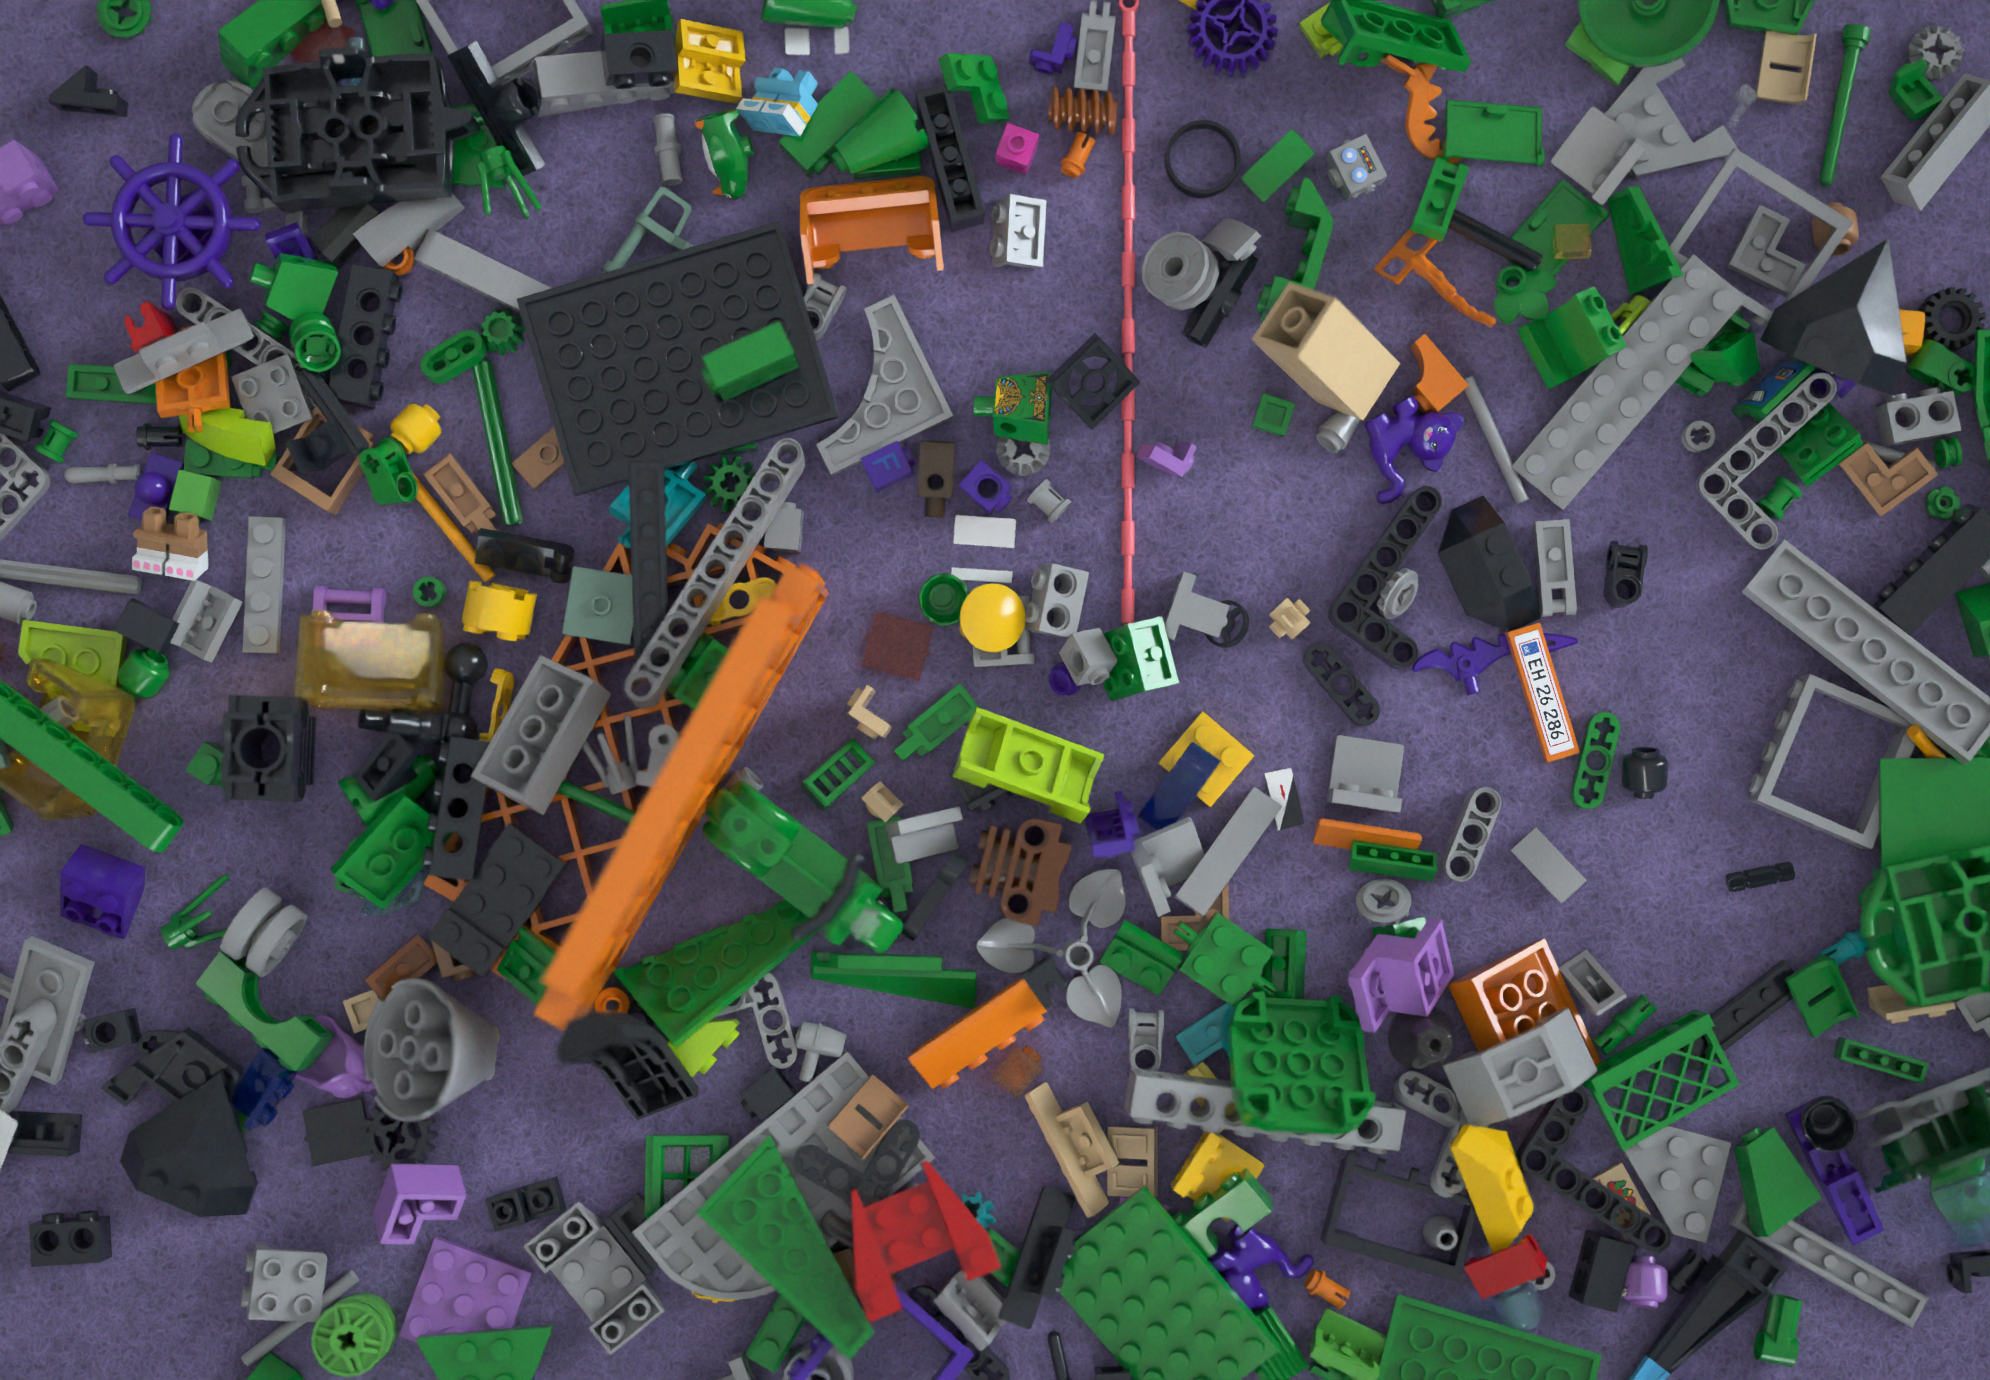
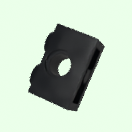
M672 30L603 34L600 48L606 86L615 85L617 89H629L635 87L636 84L649 83L652 87H662L668 85L670 81H674L678 70ZM641 56L647 61L648 65L638 67L632 63L631 57Z

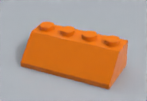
M1022 976L911 1051L908 1059L932 1089L940 1085L943 1090L959 1079L957 1072L966 1066L973 1070L988 1059L985 1053L994 1047H997L1000 1051L1016 1040L1013 1034L1023 1027L1030 1031L1045 1020L1042 1015L1047 1012V1009H1045Z

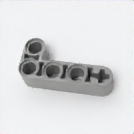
M35 1002L17 1014L11 1020L0 1043V1109L6 1114L10 1113L18 1105L56 1025V1012L48 1003Z

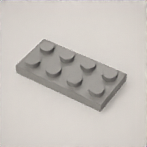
M34 936L24 940L0 1029V1043L11 1020L17 1014L35 1002L48 1003L55 1010L57 1021L32 1076L56 1085L62 1080L94 962Z

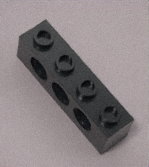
M945 84L916 92L915 104L922 129L924 128L929 141L928 151L951 232L984 224L985 212L951 91L947 90Z
M352 264L338 335L341 353L339 360L332 367L328 386L341 404L375 409L376 401L380 402L384 391V384L380 381L382 368L386 369L390 360V349L387 348L389 335H393L396 329L397 320L396 316L393 315L395 302H400L403 292V284L399 282L400 277L393 271ZM379 297V308L374 312H367L368 301ZM373 330L374 338L372 342L368 345H361V335L365 331ZM366 363L367 373L365 376L355 379V368L359 364Z
M447 736V743H440L438 763H443L441 777H435L433 797L438 798L436 812L430 811L427 829L428 832H433L431 846H425L422 866L428 867L427 873L431 876L464 880L473 879L486 785L474 779L471 775L490 742ZM459 763L467 764L471 771L469 779L463 783L456 782L452 776L453 768ZM453 798L463 799L466 805L464 813L459 817H451L447 811V805ZM455 832L460 837L459 847L454 851H445L442 846L443 837L447 833Z

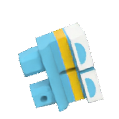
M774 68L768 78L756 77L755 89L757 92L752 99L743 98L736 109H738L740 115L753 131L777 132V134L800 137L818 105L811 96L818 82L808 71L799 70L795 78H793L785 69Z

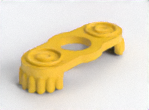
M763 577L747 583L732 584L708 624L720 626L721 621L747 616L753 611L761 595L767 599L771 597L777 586L776 582L770 578ZM736 591H745L749 595L748 605L743 609H734L730 605L731 595ZM707 598L702 602V606L705 605Z
M499 668L493 670L492 678H490V681L497 684L498 687L491 711L489 733H481L479 735L480 741L491 742L511 707L514 676L511 672ZM503 702V711L499 718V709Z

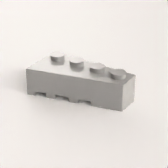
M601 51L535 57L531 75V82L537 87L541 95V107L537 117L618 103L628 104L647 98L655 101L664 100L675 92L674 81H670L668 85L662 87H652L649 83L636 84L635 87L629 89H617L615 85L606 86ZM641 56L631 57L632 63L638 67L648 65L647 61Z

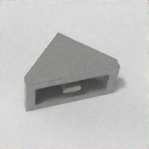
M1587 949L1558 968L1587 1013L1599 1016L1626 998L1624 991Z

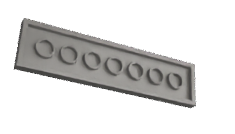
M1694 254L1680 268L1683 276L1670 280L1622 335L1627 347L1598 363L1513 462L1511 467L1561 510L1567 507L1692 362L1691 353L1704 348L1747 299Z
M1785 539L1742 590V593L1905 720L1912 725H1918L1927 737L1963 765L1971 761L1989 737V696Z

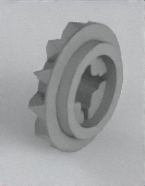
M1937 24L1922 28L1910 41L1908 48L1910 63L1913 64L1923 59L1927 63L1924 76L1929 79H1941L1951 75L1962 63V54L1965 49L1960 44L1961 36L1951 32L1950 27L1937 26ZM1935 43H1938L1940 49L1948 50V52L1943 53L1939 57V61L1936 59L1935 53L1926 51L1931 49Z
M999 437L996 444V453L1000 464L1008 472L1018 476H1028L1040 471L1047 463L1050 455L1049 438L1048 444L1031 442L1029 449L1035 458L1022 454L1014 460L1017 446L1012 439Z
M1404 567L1399 572L1393 573L1392 578L1386 581L1385 588L1380 591L1381 598L1377 601L1380 615L1390 620L1401 615L1409 608L1418 590V574L1415 571Z
M1376 879L1366 883L1359 890L1356 897V906L1359 915L1367 918L1369 924L1378 922L1385 927L1389 922H1394L1398 925L1402 917H1408L1412 900L1410 892L1401 883L1391 879ZM1390 898V906L1385 905L1378 909V902L1383 903Z

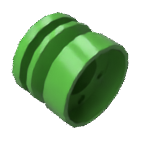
M368 1292L352 1293L327 1309L317 1320L311 1336L312 1350L319 1364L330 1373L342 1377L359 1376L376 1365L394 1346L398 1334L397 1317L391 1305L380 1296ZM349 1331L354 1333L353 1340L355 1342L353 1344L348 1342L349 1334L347 1333Z

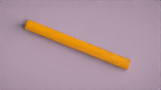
M413 474L418 485L416 499L481 579L488 583L496 574L489 566L475 563V548Z

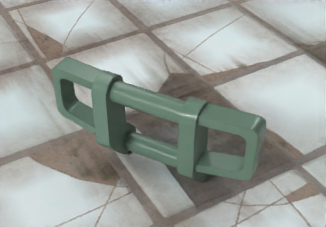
M660 187L643 213L639 212L634 219L636 224L612 260H607L602 267L603 273L624 267L647 231L676 251L693 247L689 242L679 237L691 213V205L667 188ZM661 197L668 198L683 209V215L674 233H671L648 217Z

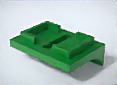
M1822 954L1785 978L1811 1037H1817L1845 1019L1860 1017L1833 958ZM1831 987L1830 991L1820 996L1810 1004L1807 1003L1809 1000H1811L1812 998L1816 997L1817 995Z

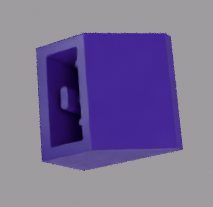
M80 844L60 871V916L67 918L71 922L95 928L104 934L125 939L145 888V867Z

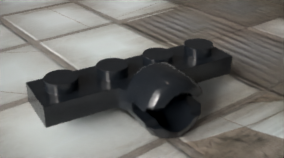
M477 41L447 55L497 146H505L506 150L510 151L512 159L522 176L545 166L538 149L524 126V121L536 116L540 111L541 95L537 87L529 80L520 77L507 83H501Z

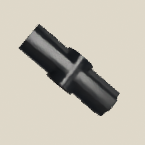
M1253 254L1243 261L1240 259L1227 261L1225 259L1219 269L1215 288L1207 299L1201 302L1194 313H1192L1182 335L1196 345L1207 348L1223 319L1228 318L1242 294L1240 290L1249 279L1259 259Z

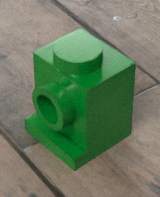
M204 741L185 771L207 785H217L225 789V782H221L224 747L216 742Z

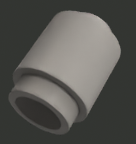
M0 582V618L17 624H22V620H30L37 607L33 593Z

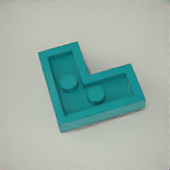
M1225 1002L1174 1035L1193 1065H1196L1222 1047L1229 1056L1227 1024L1236 1008Z

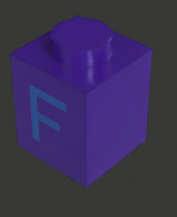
M898 441L860 458L877 493L913 476L910 467L916 465L909 448L906 446L901 449Z

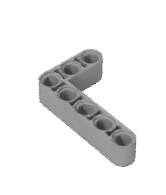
M1826 373L1809 374L1766 416L1748 428L1703 469L1696 478L1695 484L1699 494L1747 544L1754 548L1767 549L1773 546L1778 538V528L1738 484L1832 400L1837 390L1836 382L1833 377ZM1817 378L1823 380L1826 384V393L1820 398L1813 397L1809 389L1812 381ZM1789 403H1795L1800 409V415L1794 422H1788L1783 417V409ZM1766 426L1773 431L1774 438L1769 445L1762 446L1758 443L1756 436L1759 429ZM1742 450L1746 453L1748 461L1744 468L1736 470L1731 466L1730 458L1734 452ZM1711 474L1718 475L1722 482L1721 488L1716 493H1708L1704 488V481ZM1734 499H1741L1745 504V512L1738 518H1732L1728 513V505ZM1758 524H1765L1769 530L1768 537L1763 542L1757 543L1752 538V529Z

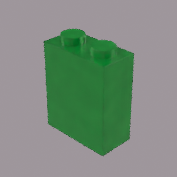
M777 322L703 356L706 367L700 370L712 394L720 393L723 401H726L794 370L799 365L780 322Z

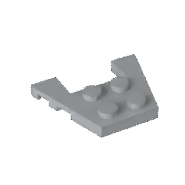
M1682 58L1661 66L1644 67L1605 113V115L1647 145L1646 150L1629 171L1633 178L1673 170L1686 165L1704 163L1717 158H1726L1732 149L1736 148L1739 150L1724 125L1696 142H1692L1656 85L1683 69L1685 63Z

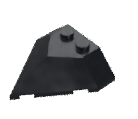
M1887 238L1866 253L1776 307L1760 341L1792 357L1854 383L1891 395L1907 362L1889 239Z
M223 1070L209 1081L196 1087L158 1112L151 1119L132 1129L128 1134L120 1159L123 1168L137 1191L198 1217L246 1214L258 1184L255 1172H251L246 1158L248 1149L233 1101L229 1102L224 1087L227 1081Z

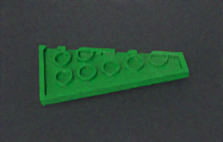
M785 899L776 903L774 908L757 915L755 913L742 917V921L728 927L725 925L679 943L675 945L674 949L658 956L650 955L641 959L642 962L627 969L621 967L612 972L673 1046L677 1048L822 928L802 940L793 939L791 936L792 929L809 919V917Z
M769 1135L696 1213L850 1360L870 1339L874 1332Z

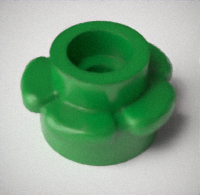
M1942 486L1938 490L1933 489L1926 497L1928 513L1932 517H1937L1941 520L1952 518L1954 512L1960 507L1959 497L1955 496L1954 490L1949 487ZM1941 500H1944L1946 502L1945 506H1942L1940 504Z

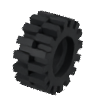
M1949 287L1929 296L1924 300L1925 303L1921 304L1918 308L1919 311L1925 313L1923 340L1936 341L1947 347L1951 352L1971 344L1975 340L1976 330L1984 329L1985 326L1984 323H1980L1981 320L1986 318L1985 312L1979 313V308L1983 307L1982 302L1980 301L1975 304L1973 300L1977 296L1973 292L1966 295L1967 289L1964 288L1955 290V287ZM1943 308H1953L1961 315L1962 323L1958 331L1948 332L1941 327L1938 317Z

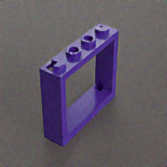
M894 1285L902 1309L952 1352L930 1380H955L974 1354ZM856 1294L855 1297L863 1310L858 1294ZM820 1331L809 1343L812 1350L803 1360L801 1357H798L793 1362L792 1367L786 1373L789 1376L788 1380H806L834 1346Z

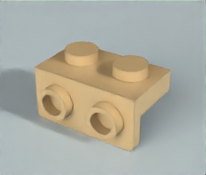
M867 685L864 690L858 687L848 701L847 705L851 707L848 714L860 721L857 728L874 740H876L878 735L886 738L893 727L865 709L876 693L873 688Z

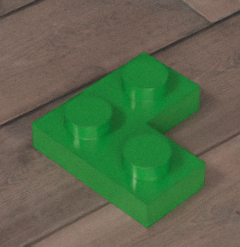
M947 53L938 58L947 90L970 92L979 124H1003L1010 120L1007 102L1002 93L997 76V67L993 62L992 55Z

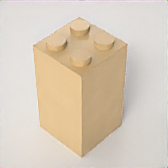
M1291 282L1287 284L1251 339L1317 403L1360 420H1364L1400 365L1391 353L1337 298Z

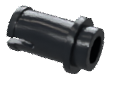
M144 423L143 426H138L136 430L138 447H144L145 450H150L151 447L181 448L182 438L168 437V435H182L181 426H150L149 423Z
M1689 1248L1673 1271H1667V1284L1679 1294H1682L1684 1290L1689 1291L1690 1287L1688 1285L1708 1262Z

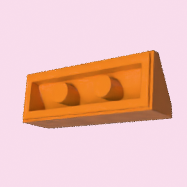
M1318 818L1315 823L1313 843L1350 850L1354 840L1418 850L1422 836L1419 833Z

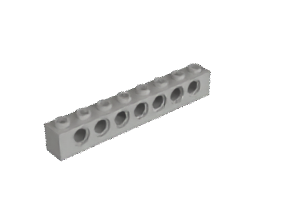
M1130 1068L1124 1109L1130 1117H1133L1132 1120L1138 1123L1153 1124L1154 1120L1167 1121L1166 1125L1180 1129L1187 1128V1124L1199 1125L1201 1130L1211 1133H1220L1221 1128L1234 1130V1134L1243 1137H1254L1255 1133L1267 1134V1138L1282 1142L1288 1141V1137L1300 1138V1142L1313 1146H1320L1321 1141L1334 1143V1147L1344 1150H1354V1146L1367 1147V1151L1376 1154H1387L1388 1150H1400L1406 1110L1396 1102L1375 1100V1105L1366 1117V1119H1370V1127L1362 1133H1358V1129L1344 1134L1269 1132L1242 1124L1238 1111L1232 1115H1224L1225 1106L1230 1102H1234L1231 1081ZM1171 1093V1100L1166 1106H1156V1100L1159 1095ZM1203 1097L1205 1099L1204 1105L1200 1110L1190 1111V1104L1195 1098Z

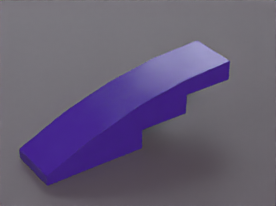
M1806 1103L1786 1113L1785 1116L1831 1209L1851 1244L1856 1245L1884 1231V1228L1859 1171L1852 1166L1846 1150L1836 1153L1818 1151L1813 1148L1804 1136L1800 1126L1801 1111L1808 1104Z

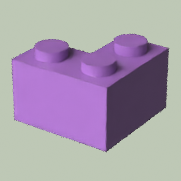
M15 140L0 148V225H9L19 221L23 217V212L31 207H41L52 200V195L59 191L40 157Z
M391 1164L373 1212L380 1244H414L423 1220H457L466 1197L459 1166Z

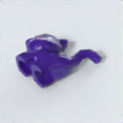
M1411 395L1392 406L1395 413L1394 417L1389 418L1385 412H1382L1364 423L1369 436L1371 457L1378 464L1382 475L1391 482V488L1378 492L1376 496L1377 502L1380 504L1392 503L1403 494L1405 480L1392 463L1405 444L1409 445L1412 453L1421 459L1422 465L1429 471L1437 472L1442 467L1444 456L1449 453L1455 441L1456 432L1460 430L1464 422L1460 414L1455 412L1441 414L1429 411L1419 417H1415L1413 414L1418 409V402Z
M1238 1224L1228 1233V1237L1234 1246L1227 1250L1218 1244L1217 1252L1207 1259L1217 1271L1222 1272L1220 1274L1250 1310H1260L1268 1304L1267 1293L1261 1288L1258 1277L1253 1273L1254 1269L1275 1262L1284 1278L1300 1279L1310 1271L1314 1263L1312 1256L1304 1255L1296 1266L1291 1265L1287 1254L1278 1246L1275 1239L1264 1233L1257 1232L1251 1227L1244 1232Z

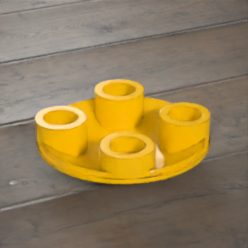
M996 583L977 586L972 589L962 604L960 611V633L980 650L987 652L1003 651L1015 644L1024 630L1026 615L1023 603L1019 596L1007 586Z

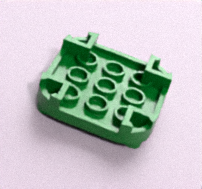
M1261 991L1251 993L1248 998L1238 1004L1228 1020L1227 1043L1232 1096L1242 1124L1269 1132L1344 1134L1355 1131L1360 1127L1371 1108L1375 1105V1092H1370L1363 1038L1365 1031H1362L1358 1015L1352 1008L1342 1002L1343 997L1330 995L1327 1000L1265 997V992Z

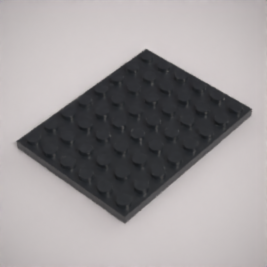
M780 221L517 299L575 496L629 481L628 461L664 460V470L839 418ZM780 322L799 367L726 401H723L720 393L713 395L700 370L706 367L702 357L774 323Z

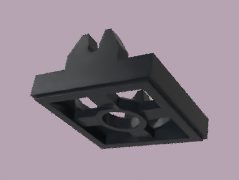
M1096 333L1046 380L1057 396L1091 430L1141 383ZM1096 356L1105 358L1107 362L1100 369H1089L1083 360ZM1075 369L1082 376L1081 388L1072 396L1069 380L1071 372ZM1116 370L1117 382L1115 390L1111 393L1107 389L1109 384L1108 377ZM1096 373L1101 374L1103 377L1101 388L1094 392L1088 391L1086 382L1089 376ZM1088 396H1100L1104 400L1100 405H1081Z

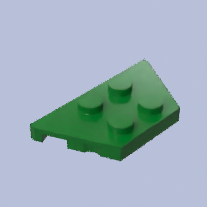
M553 1325L420 1335L417 1338V1344L439 1380H532L548 1339L552 1334Z

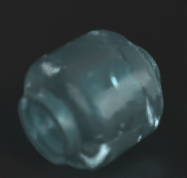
M1530 1281L1495 1294L1492 1298L1501 1323L1512 1329L1524 1332L1531 1330L1539 1324V1319L1543 1315L1544 1308L1535 1286Z

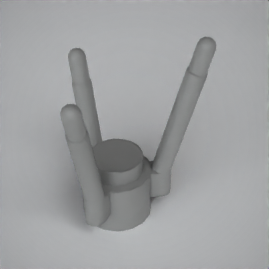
M629 715L624 717L629 767H627L625 761L616 764L610 747L602 733L598 734L597 737L609 767L604 769L586 740L582 746L583 751L601 777L604 788L609 787L612 795L637 786L635 784V777L639 769L636 762L633 728Z

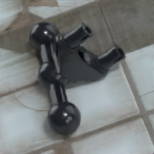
M469 642L460 643L447 652L444 659V668L449 678L453 681L449 711L442 714L405 708H395L390 712L361 709L358 717V727L360 729L407 735L416 743L439 746L441 742L447 743V736L476 740L478 736L477 724L469 715L473 684L485 676L488 668L486 655L481 648ZM443 763L440 765L439 777L442 776ZM462 763L457 764L452 771L453 779L458 783ZM434 782L427 787L424 795V804L428 812H436L438 798L433 797ZM453 798L447 805V811L451 817L460 816L466 808L465 802L461 798Z

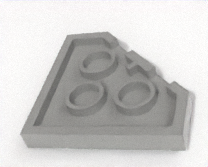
M1628 1116L1623 1135L1624 1138L1635 1133L1639 1119ZM1668 1125L1622 1151L1673 1235L1707 1243L1731 1142Z

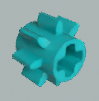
M977 1192L975 1197H967V1195L962 1194L963 1200L961 1202L969 1212L974 1209L977 1210L978 1217L975 1219L984 1230L989 1223L996 1222L994 1217L989 1214V1211L995 1207L991 1200L983 1203V1196L980 1192Z

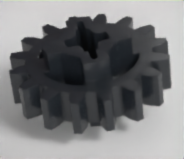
M378 1106L371 1109V1113L375 1118H366L363 1121V1124L369 1127L368 1131L360 1134L361 1138L368 1139L369 1144L362 1148L363 1152L372 1150L374 1155L371 1157L370 1162L374 1163L380 1159L382 1161L381 1170L383 1171L387 1170L391 1164H416L415 1160L423 1164L428 1160L424 1151L432 1152L436 1148L435 1145L429 1142L430 1139L438 1136V1132L430 1131V1126L436 1122L435 1118L428 1120L424 1118L416 1121L420 1127L421 1134L417 1132L414 1121L396 1119L395 1122H392L390 1120H383L388 1114ZM401 1127V1135L405 1139L397 1143V1134L393 1133V1131ZM378 1136L381 1137V1140H382L383 1145H384V1149H383L382 1146L380 1145ZM404 1148L416 1150L410 1156L398 1157Z

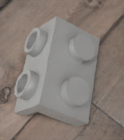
M200 580L191 581L172 618L179 623V626L170 643L212 663L243 602Z
M961 1269L944 1284L933 1300L942 1314L950 1318L963 1332L965 1338L980 1351L992 1342L999 1329L1007 1323L998 1317L1004 1301L999 1293L983 1276L971 1281H965Z

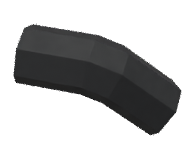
M592 1012L567 1023L556 1048L559 1063H590L602 1072L636 1120L698 1097L699 1087L663 1036L646 1023L626 1013Z

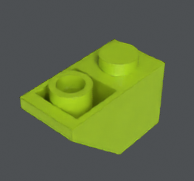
M736 1018L710 1020L679 1047L675 1048L670 1041L668 1045L692 1078L698 1071L705 1075L717 1061L713 1056L721 1045L727 1049L740 1033L736 1030V1027L741 1022Z

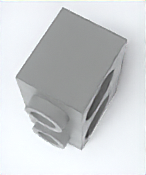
M1940 387L1919 391V397L1907 399L1906 393L1885 398V404L1875 408L1884 447L1949 436L1961 431L1954 391L1941 393ZM1930 405L1934 406L1939 412L1937 421L1929 415ZM1897 411L1905 416L1906 424L1904 427L1900 426L1895 420Z
M1038 563V568L1034 571L1031 580L1033 588L1031 602L1025 610V630L1062 639H1068L1072 633L1077 632L1089 572L1054 563ZM1056 576L1061 581V587L1058 592L1054 588ZM1050 609L1054 613V621L1051 625L1047 621V614Z

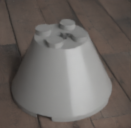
M405 979L392 985L391 988L393 990L385 999L378 1000L370 1016L365 1035V1073L367 1081H373L379 1095L374 1099L388 1115L401 1121L422 1120L483 1081L493 1078L497 1058V1044L500 1041L499 1029L496 1026H491L484 1017L443 989L427 980Z

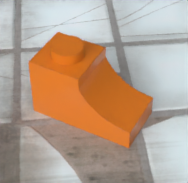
M1426 334L1422 335L1411 345L1410 350L1417 360L1419 369L1417 385L1411 392L1415 395L1414 398L1418 402L1420 411L1423 413L1429 411L1437 413L1465 390L1469 384Z

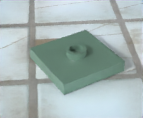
M573 566L562 634L632 646V575Z

